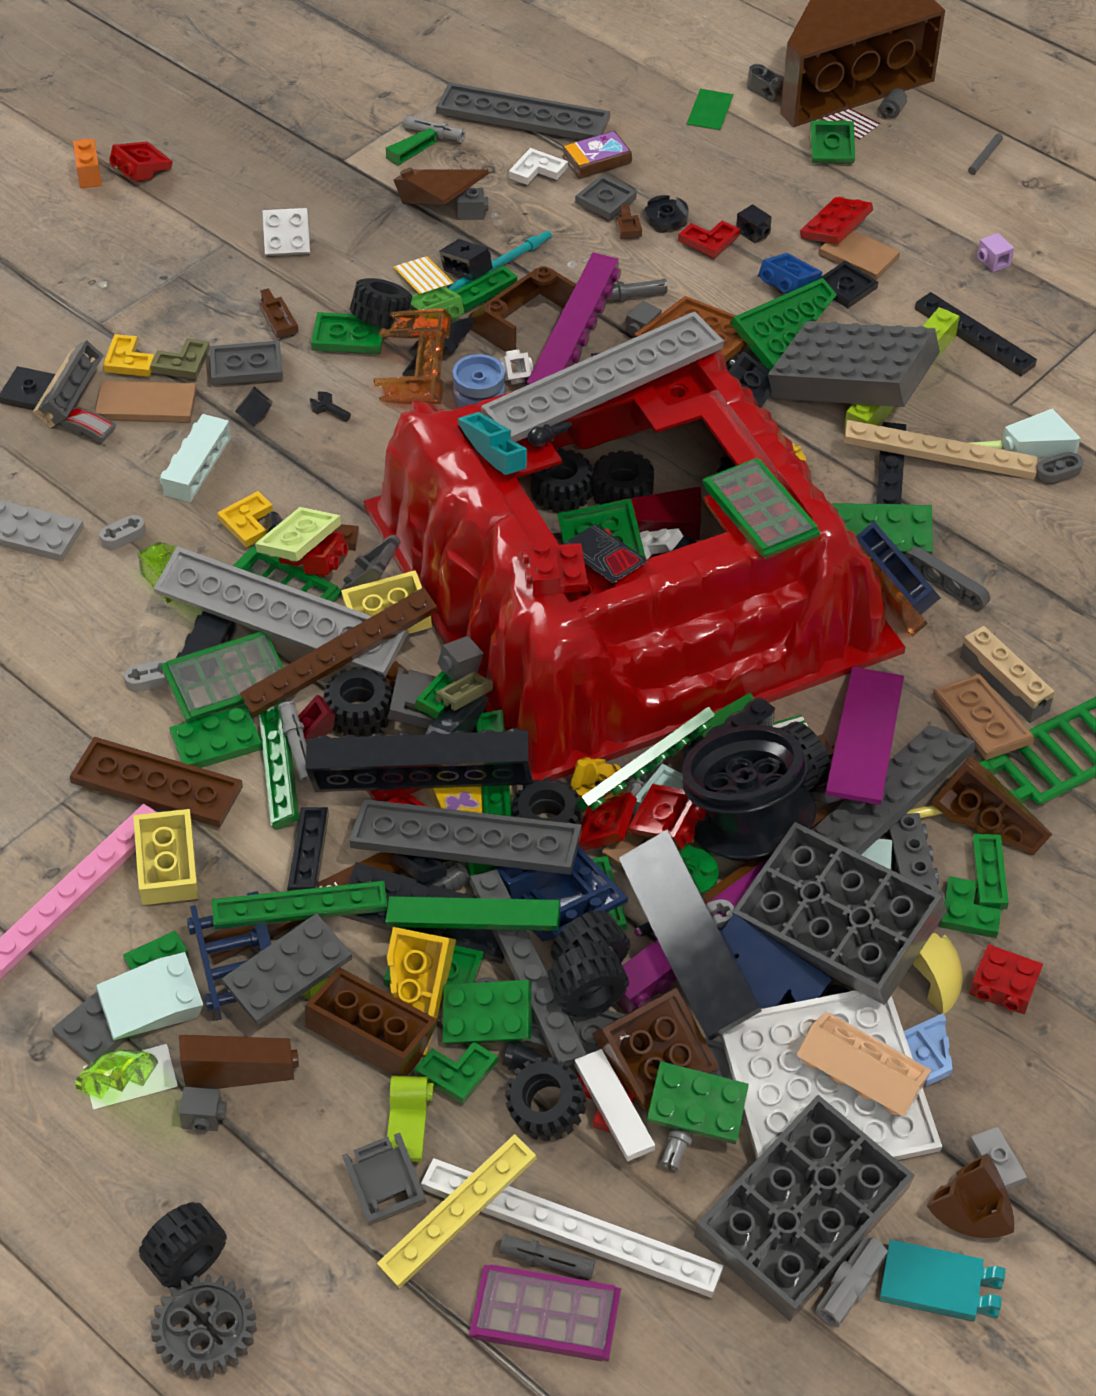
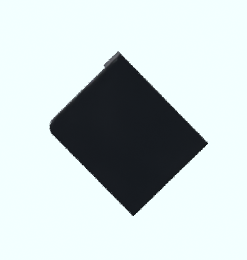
M254 386L237 406L235 412L252 426H255L272 406L273 401Z

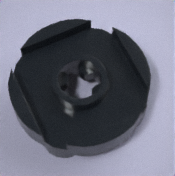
M660 195L648 201L644 217L649 225L655 227V231L665 233L667 230L687 225L689 208L687 203L678 197L674 200L670 199V195Z

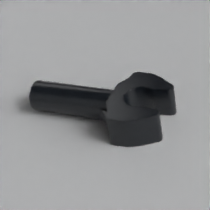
M318 392V400L320 402L310 398V407L316 414L328 411L345 421H348L351 417L350 412L332 403V394L328 392Z

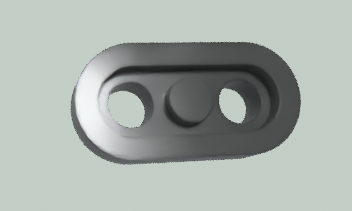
M1065 452L1043 459L1038 463L1036 475L1040 480L1047 483L1078 475L1082 470L1083 459L1080 455L1073 452Z

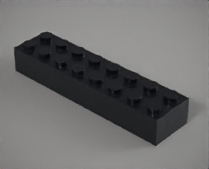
M510 729L504 732L482 730L476 733L455 731L449 734L427 732L422 735L400 733L394 736L372 734L367 737L345 735L340 738L317 736L316 738L307 739L305 769L315 792L533 784L534 755L529 731L521 729Z

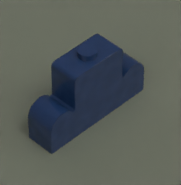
M875 521L856 536L859 544L921 615L941 599Z
M735 913L723 928L722 932L737 958L761 1009L779 1006L786 997L789 998L790 1003L820 998L829 988L832 980L830 977Z

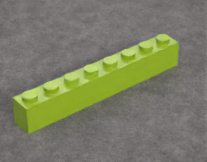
M940 307L923 325L925 328L936 329L940 350L937 358L956 337L960 317ZM853 404L846 411L845 425L847 420L879 426L893 410L894 406Z

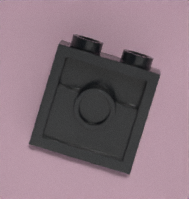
M742 351L737 359L734 356L727 364V370H729V374L740 381L743 387L751 389L759 407L762 408L772 393L768 378L770 371Z

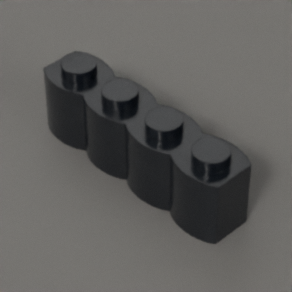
M763 697L751 700L745 705L743 711L731 714L724 724L713 727L706 733L704 738L692 742L685 750L684 760L695 745L719 731L744 725H766L773 727L775 707Z

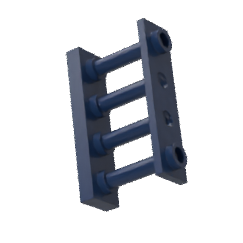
M258 891L247 893V895L259 894ZM196 905L190 906L192 917L187 918L190 935L196 934L209 993L204 994L208 1012L214 1010L216 1021L222 1020L220 1006L237 1001L230 992L217 994L213 980L225 977L246 961L211 969L208 954L251 944L253 947L258 946L261 952L271 945L267 924L253 925L254 929L249 930L250 933L205 943L202 929L214 927L213 915L199 918Z

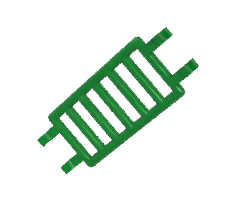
M1096 697L1029 729L1034 739L1038 738L1073 777L1061 782L1029 746L1017 750L1052 787L1042 793L1036 789L1005 754L979 763L993 775L1005 770L1020 786L1016 790L1009 791L1021 803L1032 799L1035 804L1042 805L1095 778L1096 751L1069 724V721L1080 717L1096 734V718L1089 712L1096 708ZM1059 727L1095 766L1083 771L1047 732Z

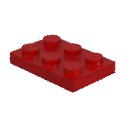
M843 197L833 198L800 230L801 238L839 244L873 211L872 202L860 199H845Z

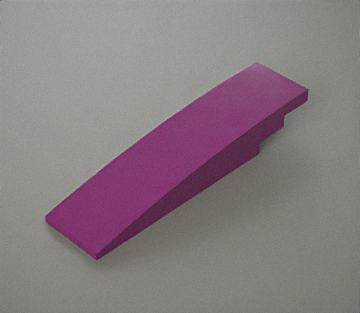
M852 667L825 795L881 805L904 675Z

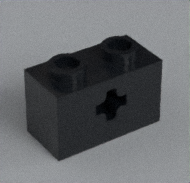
M457 239L439 250L443 269L446 272L475 280L493 269L491 254L486 247Z

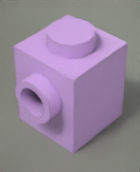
M997 233L980 239L977 257L992 272L1011 266L1014 247Z

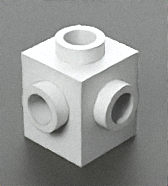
M519 349L507 351L506 356L500 358L505 371V381L511 380V385L524 383L525 378L530 377L531 371H533V363L531 358L528 357V352L520 354ZM512 363L517 366L516 372H512Z

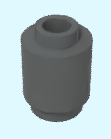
M896 88L888 92L880 104V110L883 115L889 118H895L899 115L907 103L905 91Z

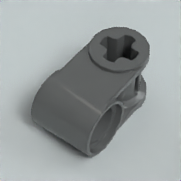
M753 64L749 67L748 90L757 93L769 101L773 100L777 93L783 91L784 77L773 72L761 64Z

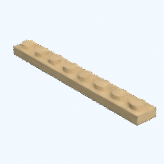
M847 420L845 425L843 442L845 444L1032 480L1035 479L1037 474V456Z

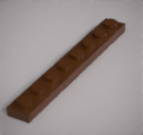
M423 587L243 690L240 694L252 715L256 717L438 612L437 606Z

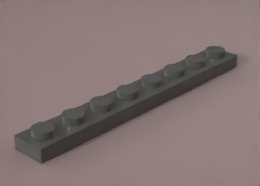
M497 869L470 877V885L476 898L511 899ZM492 929L515 980H529L532 982V1016L552 1058H555L557 1063L561 1060L567 1066L573 1065L575 1059L587 1054L568 1015L562 1012L547 979L549 976L527 930Z

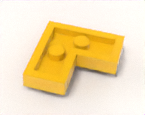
M114 334L103 363V370L106 373L150 377V365L155 355L135 352L138 346L137 336Z
M257 491L217 512L218 520L247 548L266 535V529L257 520L273 512V506Z

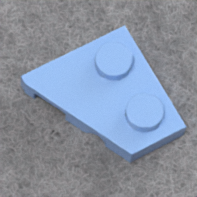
M943 1013L904 1031L913 1060L932 1070L924 1084L926 1087L951 1076L953 1070L951 1056L949 1055V1038L946 1035L945 1028L946 1016Z

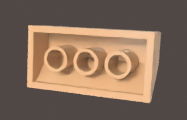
M827 1011L812 1024L796 1055L803 1059V1063L806 1066L826 1072L834 1082L841 1085H849L856 1089V1093L867 1100L873 1099L882 1104L887 1112L893 1115L900 1114L903 1117L911 1108L932 1071Z

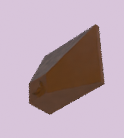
M406 168L393 181L402 203L445 205L490 173L488 170Z
M677 988L592 1033L611 1067L643 1110L650 1107L660 1061L705 1073H711L720 1068Z

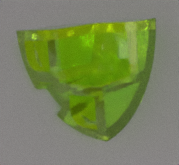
M140 1050L110 1052L95 1059L82 1070L75 1081L76 1089L102 1099L110 1087L122 1092L129 1081L144 1086L157 1066L158 1060L153 1054Z

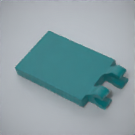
M890 1239L879 1301L974 1322L976 1313L991 1318H998L1002 1297L993 1294L979 1296L980 1285L993 1289H1002L1006 1268L1000 1266L984 1268V1259Z

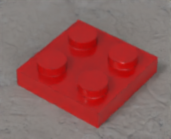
M632 792L605 799L606 802L596 810L592 811L589 808L585 811L581 823L582 834L579 841V846L584 851L624 840L637 801Z

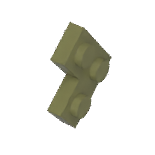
M187 338L180 353L157 350L150 365L151 373L197 379L210 350L209 341Z

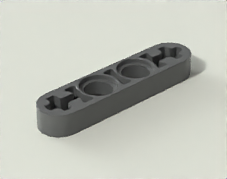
M913 547L904 554L925 580L970 608L981 610L989 603L990 594L986 588L925 550ZM953 581H955L960 586V588H958Z

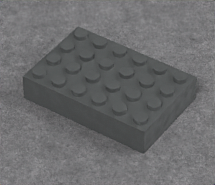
M805 322L768 374L773 398L905 407L940 353L936 329L923 326L903 327L901 325L881 326L880 324L860 325L858 323Z
M794 822L732 913L733 915L735 913L819 971L885 1005L947 910L942 895Z
M817 1095L697 1223L694 1237L791 1321L855 1250L864 1237L871 1232L904 1195L915 1175L820 1095Z

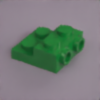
M811 121L809 129L811 163L855 162L854 121Z

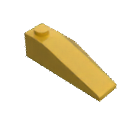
M393 927L387 953L391 976V994L437 1019L444 993V985L447 982L456 939ZM430 1038V1040H429V1043H428V1045H427V1047H426V1049H425L423 1055H426V1054L428 1053V1049H429V1045H430V1042H431V1038Z

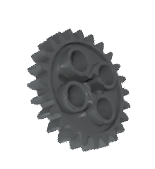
M207 1274L205 1281L201 1283L197 1275L194 1276L192 1285H188L186 1281L181 1280L182 1289L180 1291L170 1287L172 1297L162 1296L160 1298L164 1308H154L157 1319L151 1320L152 1329L155 1330L151 1332L153 1342H157L154 1345L156 1353H162L161 1358L164 1364L171 1361V1368L174 1372L183 1366L185 1377L190 1374L192 1369L196 1371L198 1379L201 1378L203 1370H208L211 1377H214L215 1368L220 1367L226 1373V1363L230 1361L234 1365H238L237 1354L247 1356L248 1351L245 1344L254 1343L251 1333L257 1332L256 1322H254L256 1319L255 1310L251 1309L253 1307L251 1298L245 1299L246 1294L243 1288L236 1291L234 1281L225 1286L223 1276H220L216 1283H212L210 1274ZM204 1302H213L207 1308L199 1307ZM190 1307L195 1312V1315L185 1308ZM196 1317L198 1318V1320H199L200 1323H201V1325H199V1326H198ZM180 1322L188 1323L184 1328H174ZM225 1323L234 1324L229 1329H220V1327ZM210 1326L211 1334L206 1327ZM213 1337H214L215 1339H217L218 1341H220L221 1343H223V1344H222V1345H218V1344L213 1340ZM200 1344L209 1345L204 1350H195V1347Z

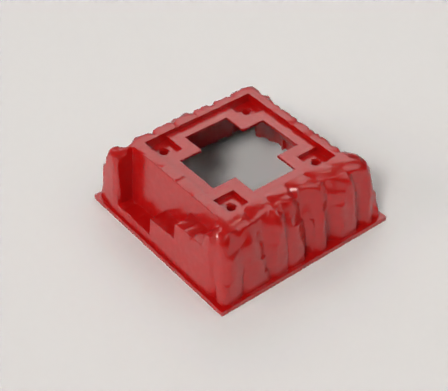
M720 350L561 421L571 422L572 427L566 432L554 436V440L547 442L543 447L532 446L528 441V437L517 441L516 443L527 449V468L507 475L496 469L477 451L459 426L458 418L476 412L481 413L482 405L509 393L452 411L438 410L431 403L414 400L411 404L410 412H403L399 416L393 437L388 443L381 495L364 500V509L381 538L385 540L390 535H395L400 539L401 543L397 547L393 558L402 574L416 570L422 588H425L437 606L438 612L431 615V622L443 644L469 636L484 653L479 670L476 673L492 681L493 690L483 695L489 698L483 712L502 710L505 731L510 729L529 731L534 755L533 780L544 781V778H550V781H555L556 779L574 774L577 761L584 757L603 759L608 762L657 744L707 707L715 713L749 693L754 698L763 697L770 703L850 674L852 667L866 668L905 653V645L885 620V603L882 597L880 579L873 571L870 558L866 553H863L855 533L847 530L845 522L837 509L826 500L824 493L813 485L811 470L808 464L795 455L792 441L782 434L777 422L772 420L771 412L759 407L751 389L743 387L737 378L729 374L724 355L721 354ZM702 418L736 466L755 458L760 459L813 520L820 531V536L764 558L757 552L713 497L707 495L703 497V501L726 533L649 558L646 563L614 583L584 563L588 591L533 595L531 584L526 585L525 568L529 567L528 564H523L522 548H527V540L554 538L555 545H559V543L517 478L562 464V459L556 449L571 444L588 450L609 441L628 437L649 429H653L655 433ZM756 473L746 477L748 482L744 484L748 488H752L764 483V481ZM739 485L722 490L726 497L743 491ZM770 488L754 494L760 503L777 497ZM748 496L732 502L739 512L756 506ZM782 502L766 509L773 518L790 512ZM761 511L744 517L751 527L768 521ZM795 517L779 523L786 533L803 527ZM773 526L757 532L764 542L781 536Z

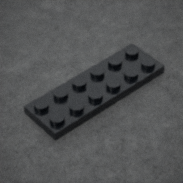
M358 862L355 863L348 882L349 885L384 881L387 906L389 896L476 898ZM387 911L341 916L392 931L393 927H387ZM396 927L456 939V946L483 951L484 959L503 964L505 958L492 929Z

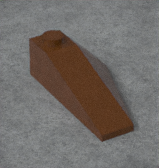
M971 756L963 762L931 801V804L951 821L977 829L976 831L982 834L1001 835L1002 842L1032 855L1052 836V833L992 773Z

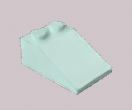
M185 952L156 959L96 985L113 1040L196 1019L203 1007V1002Z

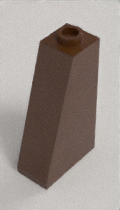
M179 1035L180 1063L185 1087L222 1089L294 1080L293 1068L299 1067L297 1049L291 1050L290 1038Z

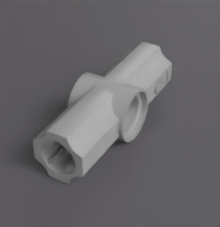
M864 1237L849 1261H844L840 1265L832 1279L831 1287L816 1307L815 1313L822 1322L830 1327L836 1326L839 1328L855 1302H860L872 1283L874 1274L887 1256L888 1250L883 1246L882 1242L874 1237Z

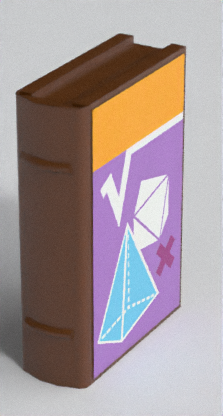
M615 131L563 146L564 155H562V158L568 161V166L578 179L628 165L632 162L631 150Z

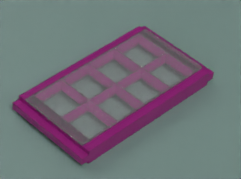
M492 1264L490 1266L484 1265L469 1337L480 1341L595 1361H609L621 1288L615 1287V1285Z

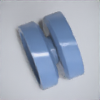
M474 354L461 358L454 365L452 370L453 398L459 408L505 394V371L498 359L489 355Z

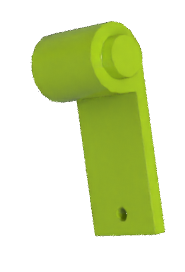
M391 1076L390 1116L387 1137L392 1148H397L398 1145L395 1142L394 1134L400 1132L411 1162H422L428 1101H433L434 1083H428V1077Z

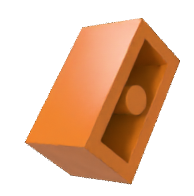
M95 139L73 141L80 189L102 186Z

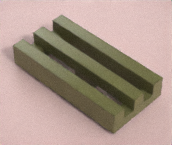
M473 671L437 691L436 700L439 702L444 700V705H451V709L456 711L492 691L493 682Z

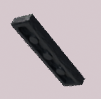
M301 807L287 891L318 888L329 818L328 807Z

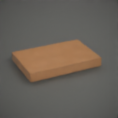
M852 230L839 244L826 242L819 249V255L838 264L846 261L877 280L899 258L900 251Z

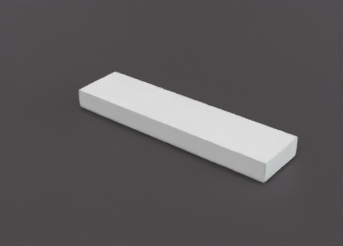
M602 1049L575 1059L574 1065L627 1162L654 1151L655 1144Z

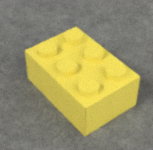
M416 570L344 589L341 590L345 607L374 616L421 589L422 586ZM431 616L408 628V634L432 628Z
M190 809L133 815L138 884L142 905L199 899Z

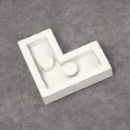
M530 148L509 170V178L526 185L538 173L558 180L567 170L568 161Z
M661 529L659 531H643L640 533L646 559L652 554L672 551L683 537L679 529Z

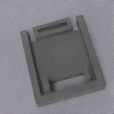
M390 535L365 555L358 556L354 560L356 565L351 574L344 577L343 581L345 584L341 590L379 579L401 543L400 539L395 535Z
M398 667L387 718L428 729L436 720L435 718L406 710L404 706L414 707L416 699L437 676L409 670L408 674H404V668Z
M400 1132L394 1134L395 1142L398 1145L397 1148L393 1149L389 1138L385 1137L353 1150L358 1161L355 1165H352V1160L348 1153L342 1155L369 1226L427 1202ZM406 1191L409 1199L385 1209H379L378 1202Z

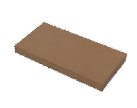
M102 381L95 413L109 420L191 422L197 391L196 383Z
M980 674L933 690V697L966 737L975 740L976 749L986 760L1034 743L1032 733Z

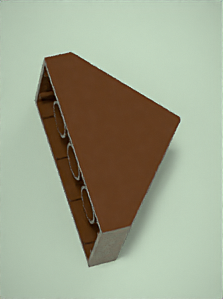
M810 0L787 42L780 114L794 128L885 98L889 91L896 88L906 91L934 82L945 9L935 0Z

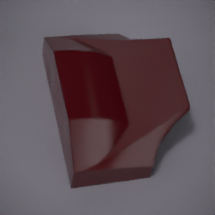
M316 695L298 715L299 721L303 723L305 728L303 734L306 744L307 739L326 736L334 728L335 714L322 696Z

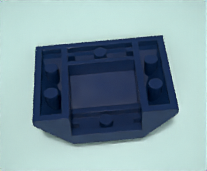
M579 845L571 875L503 866L495 868L511 899L560 900L561 910L558 931L532 930L542 942L555 939L565 926L585 913L595 910L609 912L628 902V897Z

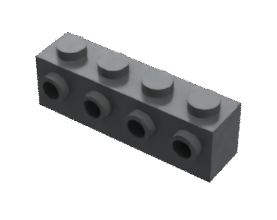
M919 813L905 814L884 833L885 839L892 840V870L942 895L945 903L944 893L938 889V869L933 868L932 865L933 849L931 845L927 846L926 842L928 837L927 826L921 822Z

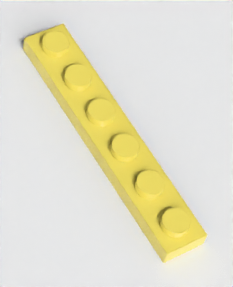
M514 1134L377 1263L378 1267L400 1289L537 1160L536 1155Z

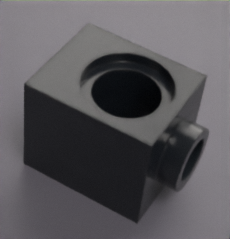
M752 204L737 213L736 227L740 228L742 236L753 243H757L770 234L772 216Z

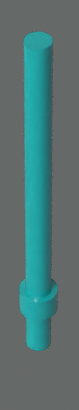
M547 230L538 236H531L522 245L491 261L493 269L480 277L528 251L532 252L538 249L540 244L552 238L551 232ZM463 277L448 285L447 288L454 292L474 280Z

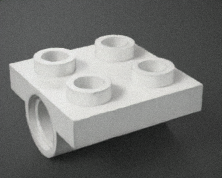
M307 208L262 210L265 256L310 254Z

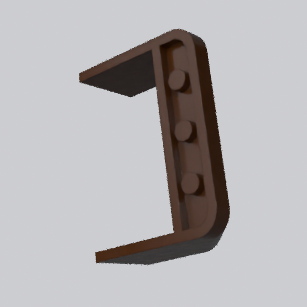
M541 266L536 268L470 313L468 318L473 317L475 320L470 326V330L504 352L516 350V326L505 320V318L539 294L564 309L576 284L549 267Z

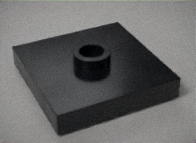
M17 366L0 392V403L34 410L56 374Z

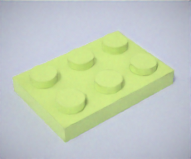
M299 507L255 543L256 550L269 556L298 561L342 524L341 517L332 513Z

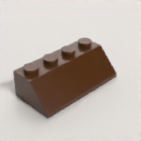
M340 967L305 1005L306 1028L393 1076H408L423 1056L438 1021L434 1017Z

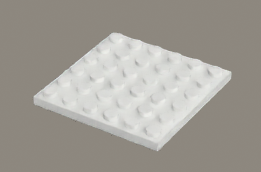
M855 990L761 1009L762 1012L720 1035L733 1080L749 1084L743 1115L756 1159L763 1154L817 1095H820L896 1160L941 1151L942 1144L923 1087L904 1117L900 1114L893 1115L887 1112L879 1102L873 1099L867 1100L856 1093V1089L847 1084L841 1085L830 1079L829 1074L820 1069L815 1070L806 1066L803 1063V1059L796 1056L812 1024L827 1011L913 1059L892 995L885 1005Z

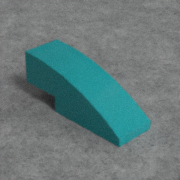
M480 412L458 418V424L477 451L496 469L507 475L527 468V449L511 440L510 429Z

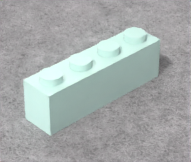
M202 414L198 422L193 424L190 434L182 441L181 448L177 454L173 455L167 470H164L161 474L160 484H162L164 496L187 502L193 500L231 439L228 420Z

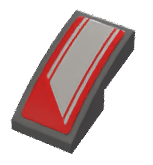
M76 406L70 411L67 418L60 422V424L79 437L85 433L99 444L115 430L116 426L109 419L88 409Z

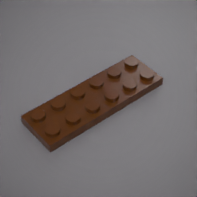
M98 737L92 739L70 775V780L73 784L139 804H145L159 810L175 811L190 809L191 819L219 828L243 788V783L240 779Z

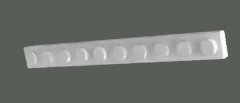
M433 1158L421 1182V1187L424 1191L446 1199L473 1172ZM510 1186L481 1211L713 1298L723 1272L724 1265Z

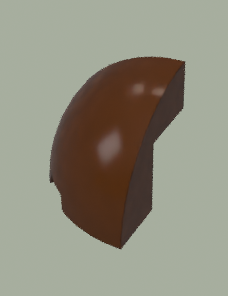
M988 1153L957 1171V1177L951 1183L940 1186L927 1204L928 1209L939 1221L964 1235L978 1238H996L1014 1233V1215L1003 1180Z

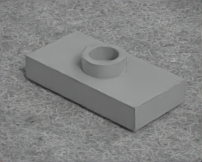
M998 1127L971 1136L970 1144L978 1158L986 1153L989 1154L1003 1180L1006 1190L1026 1182L1027 1175Z

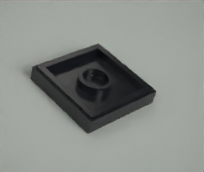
M846 261L819 278H823L837 294L833 300L846 308H850L876 290L879 283Z

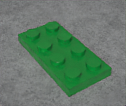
M832 503L843 518L847 530L854 532L855 536L875 521L903 555L913 547H919L929 554H933L932 505ZM861 546L863 553L868 554L866 550Z

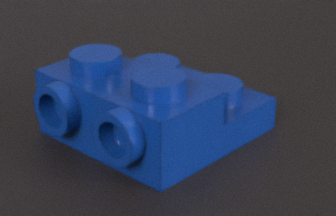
M784 253L764 259L758 277L766 284L777 286L784 294H787L816 281L822 276L823 272L789 253Z

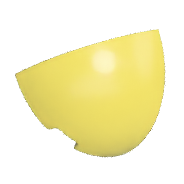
M932 933L912 964L931 983L927 1000L940 1014H945L953 1007L960 995L963 971L957 950L946 935L941 938L936 933Z

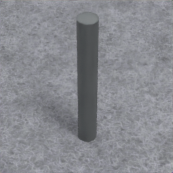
M998 133L994 136L969 167L968 172L970 174H976L1003 140L1001 134Z

